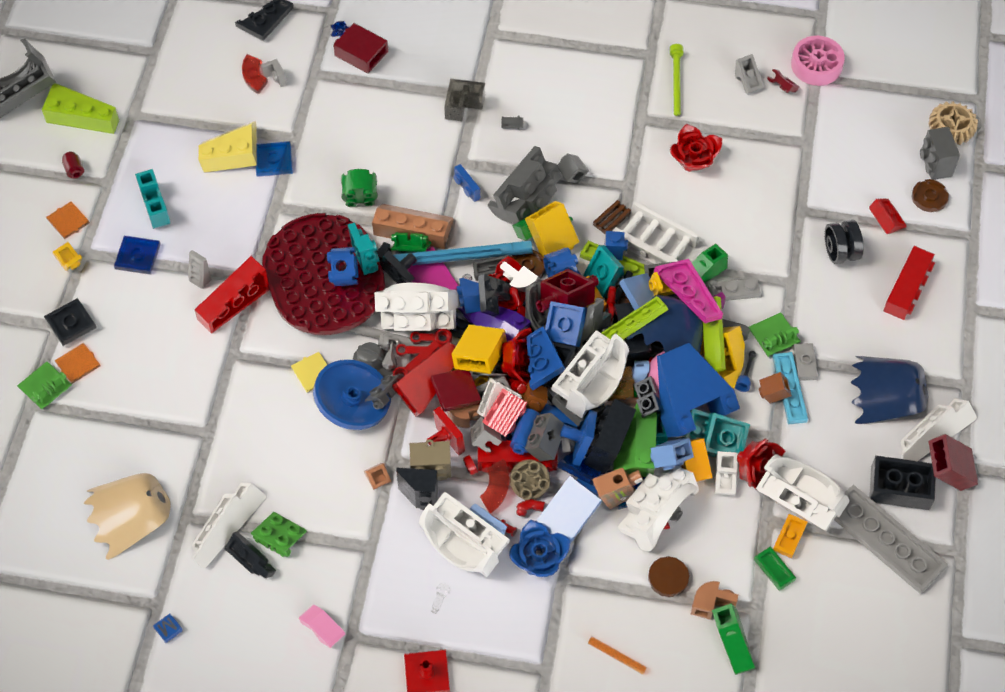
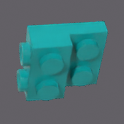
M355 222L348 224L352 247L356 248L355 255H357L364 275L376 272L378 270L377 262H380L376 252L377 246L375 241L370 240L368 234L363 235L361 228L357 229Z

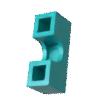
M153 169L135 174L153 229L171 224Z

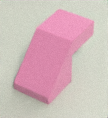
M314 604L298 618L303 625L314 632L321 643L329 648L346 634L324 610Z

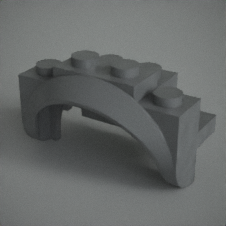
M534 146L493 194L495 201H490L487 204L491 212L503 221L516 224L544 208L557 192L555 184L562 177L557 164L545 161L541 148Z

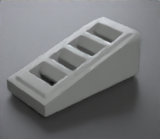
M191 250L189 252V281L203 289L212 280L207 259Z

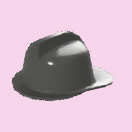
M368 342L359 345L353 355V360L370 365L383 377L392 375L394 369L388 371L382 366L388 351L380 348L376 343Z

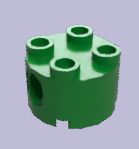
M352 169L347 171V175H344V173L341 175V198L346 202V206L354 207L362 203L365 206H373L375 204V200L378 197L376 173L370 174L367 169Z

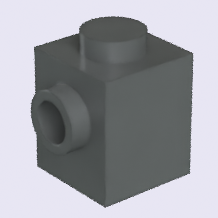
M568 153L561 158L557 165L564 178L572 183L578 184L589 172L577 155Z

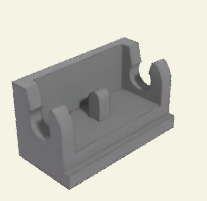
M480 416L470 429L472 445H477L482 450L491 452L490 447H487L485 443L491 441L493 444L499 445L502 442L501 434L484 424L482 421L485 417Z

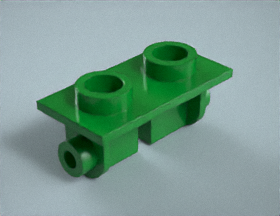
M395 232V234L391 235V241H394V244L390 249L399 252H426L431 241H428V236H425L423 233H411V239H409L408 233Z

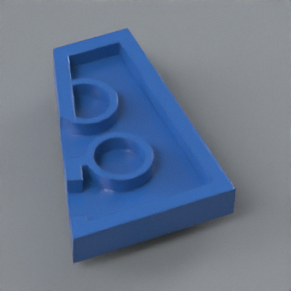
M544 326L527 336V351L530 359V366L528 368L531 376L529 386L532 390H535L564 372L566 368Z

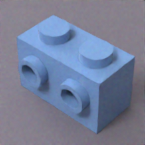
M690 438L667 441L651 448V460L655 468L663 467V470L673 469L675 466L682 465L684 461L694 457Z

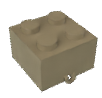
M429 439L426 442L409 443L410 468L437 470L438 481L451 478L450 441L433 442Z

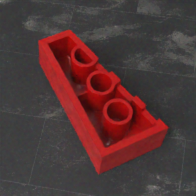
M250 256L195 309L197 320L212 334L269 291L266 269Z

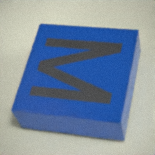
M170 613L153 625V628L165 643L183 631Z

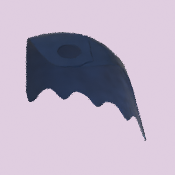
M655 295L653 298L658 296L666 304L668 310L627 337V339H631L637 334H643L646 345L659 341L663 345L664 352L690 343L700 354L704 337L703 321L683 301L668 296Z
M855 356L864 360L852 365L861 371V374L851 381V384L858 387L861 391V394L852 400V404L864 410L863 414L856 419V424L894 419L925 411L928 402V390L924 369L920 364L903 359ZM923 384H924V386H925V391H926V394H925V395H924V393H923Z

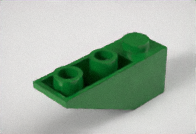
M715 243L703 251L692 262V265L702 281L706 283L728 268V254Z
M731 603L713 609L712 612L717 629L735 675L755 669L737 608Z

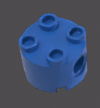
M355 247L332 248L331 252H327V261L331 264L332 270L328 271L329 282L334 283V286L358 284V280L355 279L358 278L357 255L354 256L353 252H356ZM342 262H346L347 265L344 271L339 269Z
M563 248L544 255L543 263L548 278L566 269L581 275L576 267L578 264L577 256L575 253L571 254L569 248Z

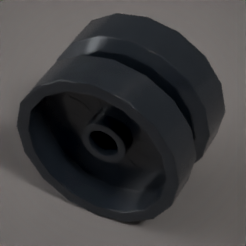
M855 220L843 221L841 225L838 222L826 225L824 233L825 246L829 259L833 264L844 263L846 259L855 261L862 258L864 249L860 227Z

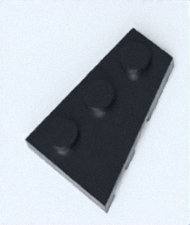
M272 0L262 6V9L258 12H252L248 14L246 19L236 21L235 25L237 28L264 41L294 8L293 3L288 0Z

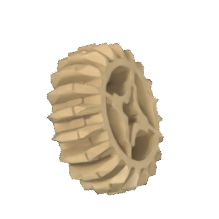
M946 101L944 104L940 103L933 109L928 123L930 129L949 127L955 143L961 145L963 142L967 143L969 139L973 138L977 130L978 120L976 119V114H973V109H967V105L962 106L961 102L955 104L954 101L949 104Z

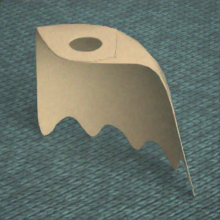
M148 473L132 475L89 489L87 492H94V494L83 503L93 505L94 507L87 522L97 524L100 528L94 541L109 544V552L106 555L107 560L119 555L162 525L169 517L171 506L167 494L156 477ZM150 491L152 496H147L146 492ZM158 492L164 496L165 503L161 502L158 498Z

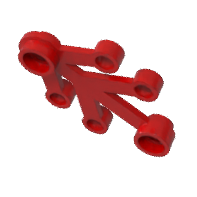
M438 329L434 334L412 332L410 341L413 344H419L421 341H430L432 343L428 346H406L399 344L396 347V354L398 356L404 357L406 354L418 355L405 367L395 368L393 376L398 374L405 376L429 357L438 347L440 348L448 341L451 343V332L447 329ZM414 335L419 336V339L413 340L412 337ZM441 336H445L447 339L445 341H441L439 338ZM404 348L405 352L400 353L398 349Z

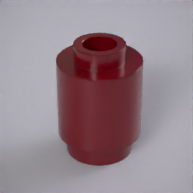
M67 152L62 156V164L69 178H79L83 175L84 167L75 152Z

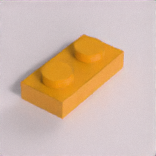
M788 514L773 550L792 559L808 522Z

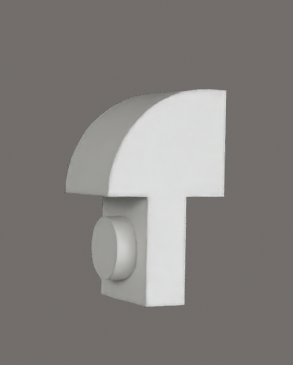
M505 261L500 266L504 271L503 275L511 281L510 285L521 292H526V288L532 283L542 281L524 266L519 272Z
M718 451L715 466V494H736L738 453Z

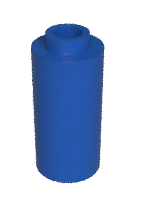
M526 409L525 413L519 418L510 443L513 452L517 454L528 453L525 450V446L537 415H540L537 411Z

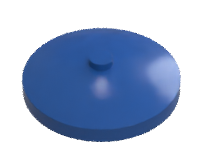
M338 360L328 364L318 374L313 387L314 401L322 415L333 424L350 430L368 429L381 422L388 412L391 398H389L390 401L382 409L378 410L373 407L374 403L372 400L365 401L370 395V391L379 386L381 379L384 377L370 365L356 360Z

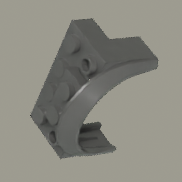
M21 39L20 41L27 50V53H25V56L28 57L27 61L17 71L0 78V118L56 83L45 57L26 39Z
M537 281L526 288L525 318L530 320L534 331L541 328L547 322L549 309L539 312L536 308V302L541 297V282ZM596 298L593 305L585 307L588 309L581 343L588 341L596 330L600 332L605 327H611V313L603 311L604 299Z

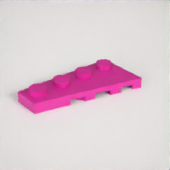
M689 259L654 268V272H658L659 278L704 323L722 319L723 313Z

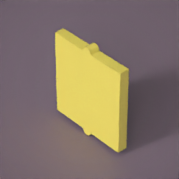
M317 352L307 358L303 357V360L291 365V368L305 391L309 392L313 390L318 374L327 364L321 354Z

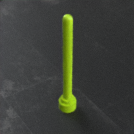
M672 44L670 46V56L673 58L675 116H680L681 114L680 58L683 55V46L681 44Z

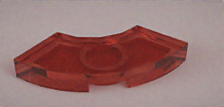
M247 54L242 63L243 79L253 92L259 94L268 83V80L260 72L262 60Z
M504 459L487 468L489 485L480 498L490 514L502 504L508 492L510 478Z

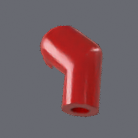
M533 499L522 501L516 506V514L524 517L527 514V510L530 509L543 512L545 502Z

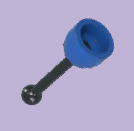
M755 351L749 352L745 373L737 379L735 388L738 391L747 392L750 389L751 380L748 377L752 360L756 357Z

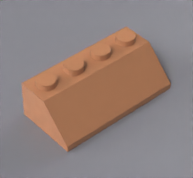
M382 204L377 207L372 221L373 235L391 239V235L395 234V232L408 233V237L411 239V233H423L425 236H428V241H431V247L445 249L453 217Z

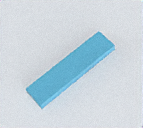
M793 353L773 354L776 373L781 372L788 379L792 396L782 399L788 425L807 423L808 416Z

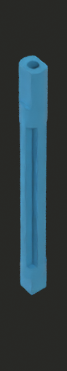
M531 241L416 252L412 254L417 259V262L413 265L505 255L531 254L533 249ZM409 253L394 254V256L400 262Z

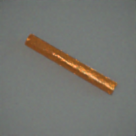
M592 636L588 641L589 645L643 675L647 667Z

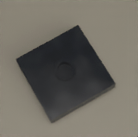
M78 298L44 316L62 346L97 328Z

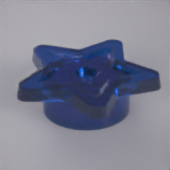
M344 21L335 22L330 25L333 30L331 36L341 37L349 27Z

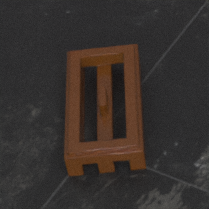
M617 200L593 221V226L606 234V231H612L631 214V209H626V206L624 204L621 205L620 201ZM623 212V213H622L615 221H613L606 229L604 228L609 222H611L612 220H614L615 217H616L619 213Z

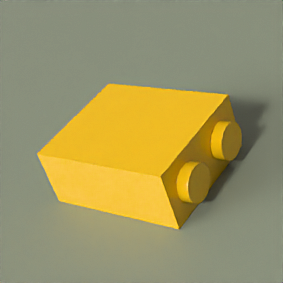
M554 201L525 218L537 249L543 257L546 254L563 248L572 250L574 245L579 243L566 208L561 202Z
M468 325L452 352L454 368L491 374L503 353L502 344L507 342L505 329Z

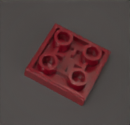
M458 369L431 376V382L444 412L480 404L481 398L470 371Z

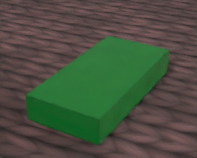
M771 546L754 557V561L779 591L796 580L794 574Z

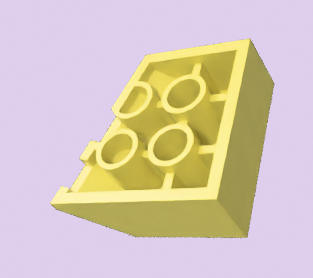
M256 121L202 142L199 145L198 160L204 173L257 166Z

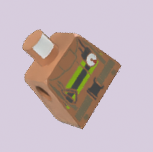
M619 468L592 479L599 497L609 509L628 500L636 490L634 485L644 481L639 470L628 475L624 468Z

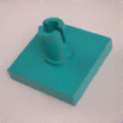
M599 245L583 276H596L599 280V285L596 286L603 298H608L609 287L614 286L618 278L621 279L623 277L624 267L605 245Z

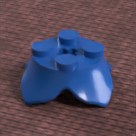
M530 520L521 530L519 543L513 544L509 557L516 566L526 570L529 575L549 577L558 571L559 564L568 554L570 539L561 533L550 534L542 523ZM536 551H541L543 555H537Z

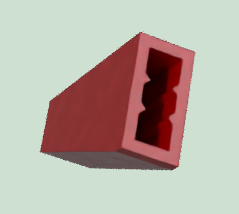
M449 341L392 385L393 389L415 417L426 409L436 394L431 382V376L449 372L454 367L452 352L456 346Z

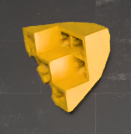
M740 326L723 328L726 370L717 372L733 389L744 365L745 343ZM703 337L700 355L705 359Z

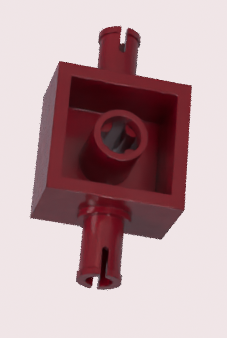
M566 269L541 281V297L536 302V308L539 312H544L549 309L551 301L585 308L587 305L595 302V287L599 285V280L594 275L586 278L570 269Z

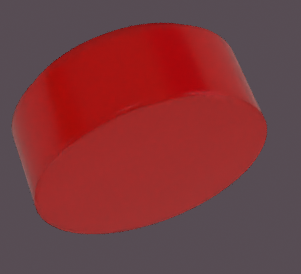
M471 456L463 457V462L469 474L474 475L478 473Z

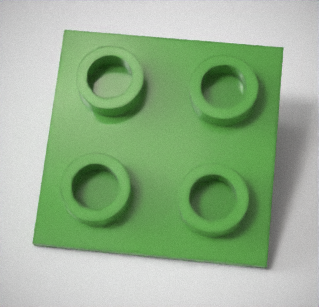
M781 312L749 326L751 333L767 357L801 342L797 336L799 334L798 328L790 326Z
M45 362L17 385L40 409H44L72 386L66 379V375L63 372L59 373L48 362Z
M273 512L251 532V535H253L255 542L264 545L267 549L270 548L271 551L276 549L275 552L282 557H288L291 554L290 548L307 530Z

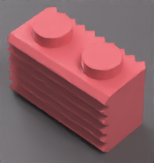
M503 388L482 422L507 437L508 434L514 431L516 427L515 422L518 417L525 413L527 402Z

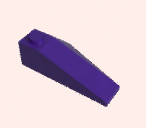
M464 306L458 308L464 317L476 326L505 329L507 342L512 340L520 331L530 328L531 325L530 320L518 312L499 306V314L495 316L480 311L465 313Z

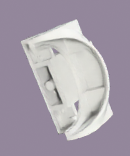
M399 283L391 285L382 291L375 292V312H381V329L431 331L434 329L456 328V308L460 307L459 295L456 290L426 283Z
M596 330L552 385L551 390L568 400L566 405L568 410L583 418L588 410L599 407L607 402L617 389L623 376L629 353L627 344L617 334H614L610 340Z
M777 454L765 465L764 469L767 472L756 487L759 492L773 499L781 507L824 531H827L836 516H841L850 501L840 486L824 473L800 461L781 457Z
M678 466L673 472L663 470L659 477L649 473L626 501L629 514L618 526L619 531L636 539L641 550L651 551L674 511L689 495L695 496L699 491L694 473Z
M446 492L442 494L434 506L430 503L427 505L419 520L420 526L433 547L447 561L460 569L480 572L486 577L498 564L499 559L497 557L510 541L506 536Z

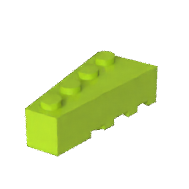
M56 83L51 86L42 108L46 123L114 134L119 123L116 107Z

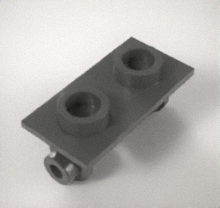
M387 375L382 378L381 384L370 391V395L365 401L372 400L375 409H382L390 401L389 398H393L396 394L392 385L397 382L400 375Z

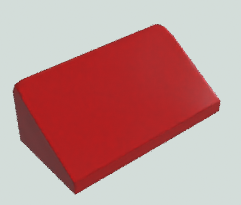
M875 199L869 206L870 211L886 234H891L907 226L889 199Z

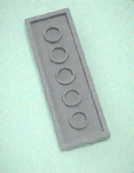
M854 484L845 492L850 501L841 516H836L834 521L921 594L946 569L948 564Z

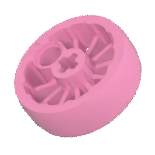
M809 36L802 39L795 46L791 58L792 70L796 77L807 84L815 86L834 82L840 76L845 62L844 51L836 41L825 36Z

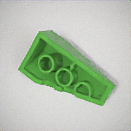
M636 403V412L618 456L614 460L613 471L624 468L629 475L639 470L642 477H647L649 473L654 475L655 470L654 463L651 460V448L656 446L657 412L642 418Z

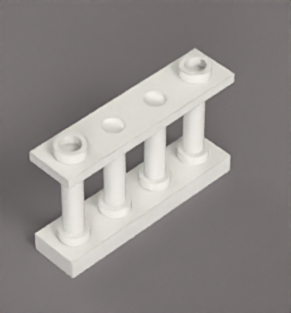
M637 202L633 204L632 215L634 217L624 230H620L617 227L613 230L625 232V240H628L627 251L650 264L676 262L687 245L695 248L698 241V235L692 230H687ZM640 219L650 224L640 238L630 235ZM658 228L665 232L655 247L646 244L645 242L654 230ZM673 236L681 242L672 255L669 256L661 251Z

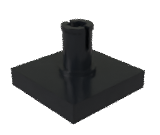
M390 251L383 255L380 265L396 284L413 283L415 279L408 271L417 262L416 257L412 253H409L400 262Z

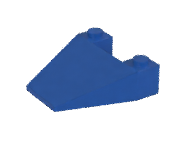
M690 343L657 356L661 420L667 437H680L696 430L690 410L707 403L711 414L716 413L725 416L740 409L734 389Z

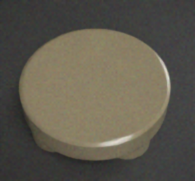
M527 459L520 461L512 469L510 485L514 493L520 498L534 500L540 498L548 490L550 475L547 468L541 462Z

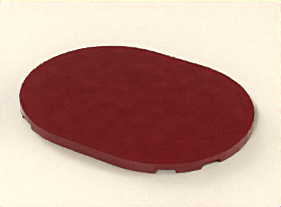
M326 213L301 216L283 225L282 229L276 235H273L266 245L267 247L262 257V266L266 269L268 287L275 307L280 316L289 325L302 332L315 335H333L349 331L361 325L375 313V292L385 289V277L380 262H377L378 270L376 272L364 275L358 262V278H355L358 280L357 285L334 286V283L329 282L328 271L332 270L331 264L327 261V252H331L332 248L352 247L348 224L354 222L350 221L349 218L341 215H326ZM356 224L357 229L361 228L363 235L367 234L359 224ZM342 262L340 264V271H344L346 269V262Z

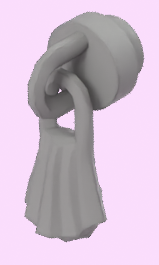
M384 333L379 335L378 345L382 349L389 348L382 366L390 371L396 368L393 349L400 344V341L396 337Z

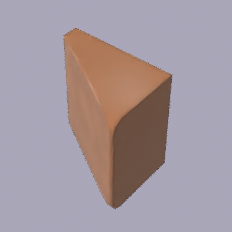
M384 463L377 464L364 471L373 490L391 482Z

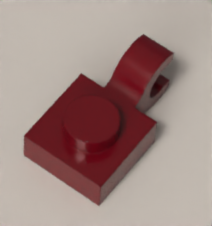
M777 69L772 70L776 74L774 79L767 77L769 82L780 84V88L787 93L796 92L800 87L788 77L783 76Z

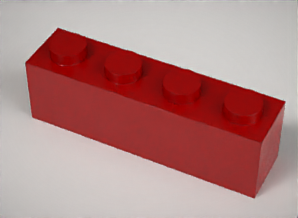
M913 246L886 301L883 312L905 320L907 314L911 315L915 307L913 301H918L922 292L919 288L920 286H925L929 277L926 274L927 272H932L936 263L933 262L934 253Z
M511 440L502 441L499 445L487 441L485 445L490 447L491 452H486L478 447V471L485 473L493 471L509 473L520 461L537 459L529 452L524 454L513 452L510 447ZM558 451L554 460L539 461L547 468L548 472L557 470Z

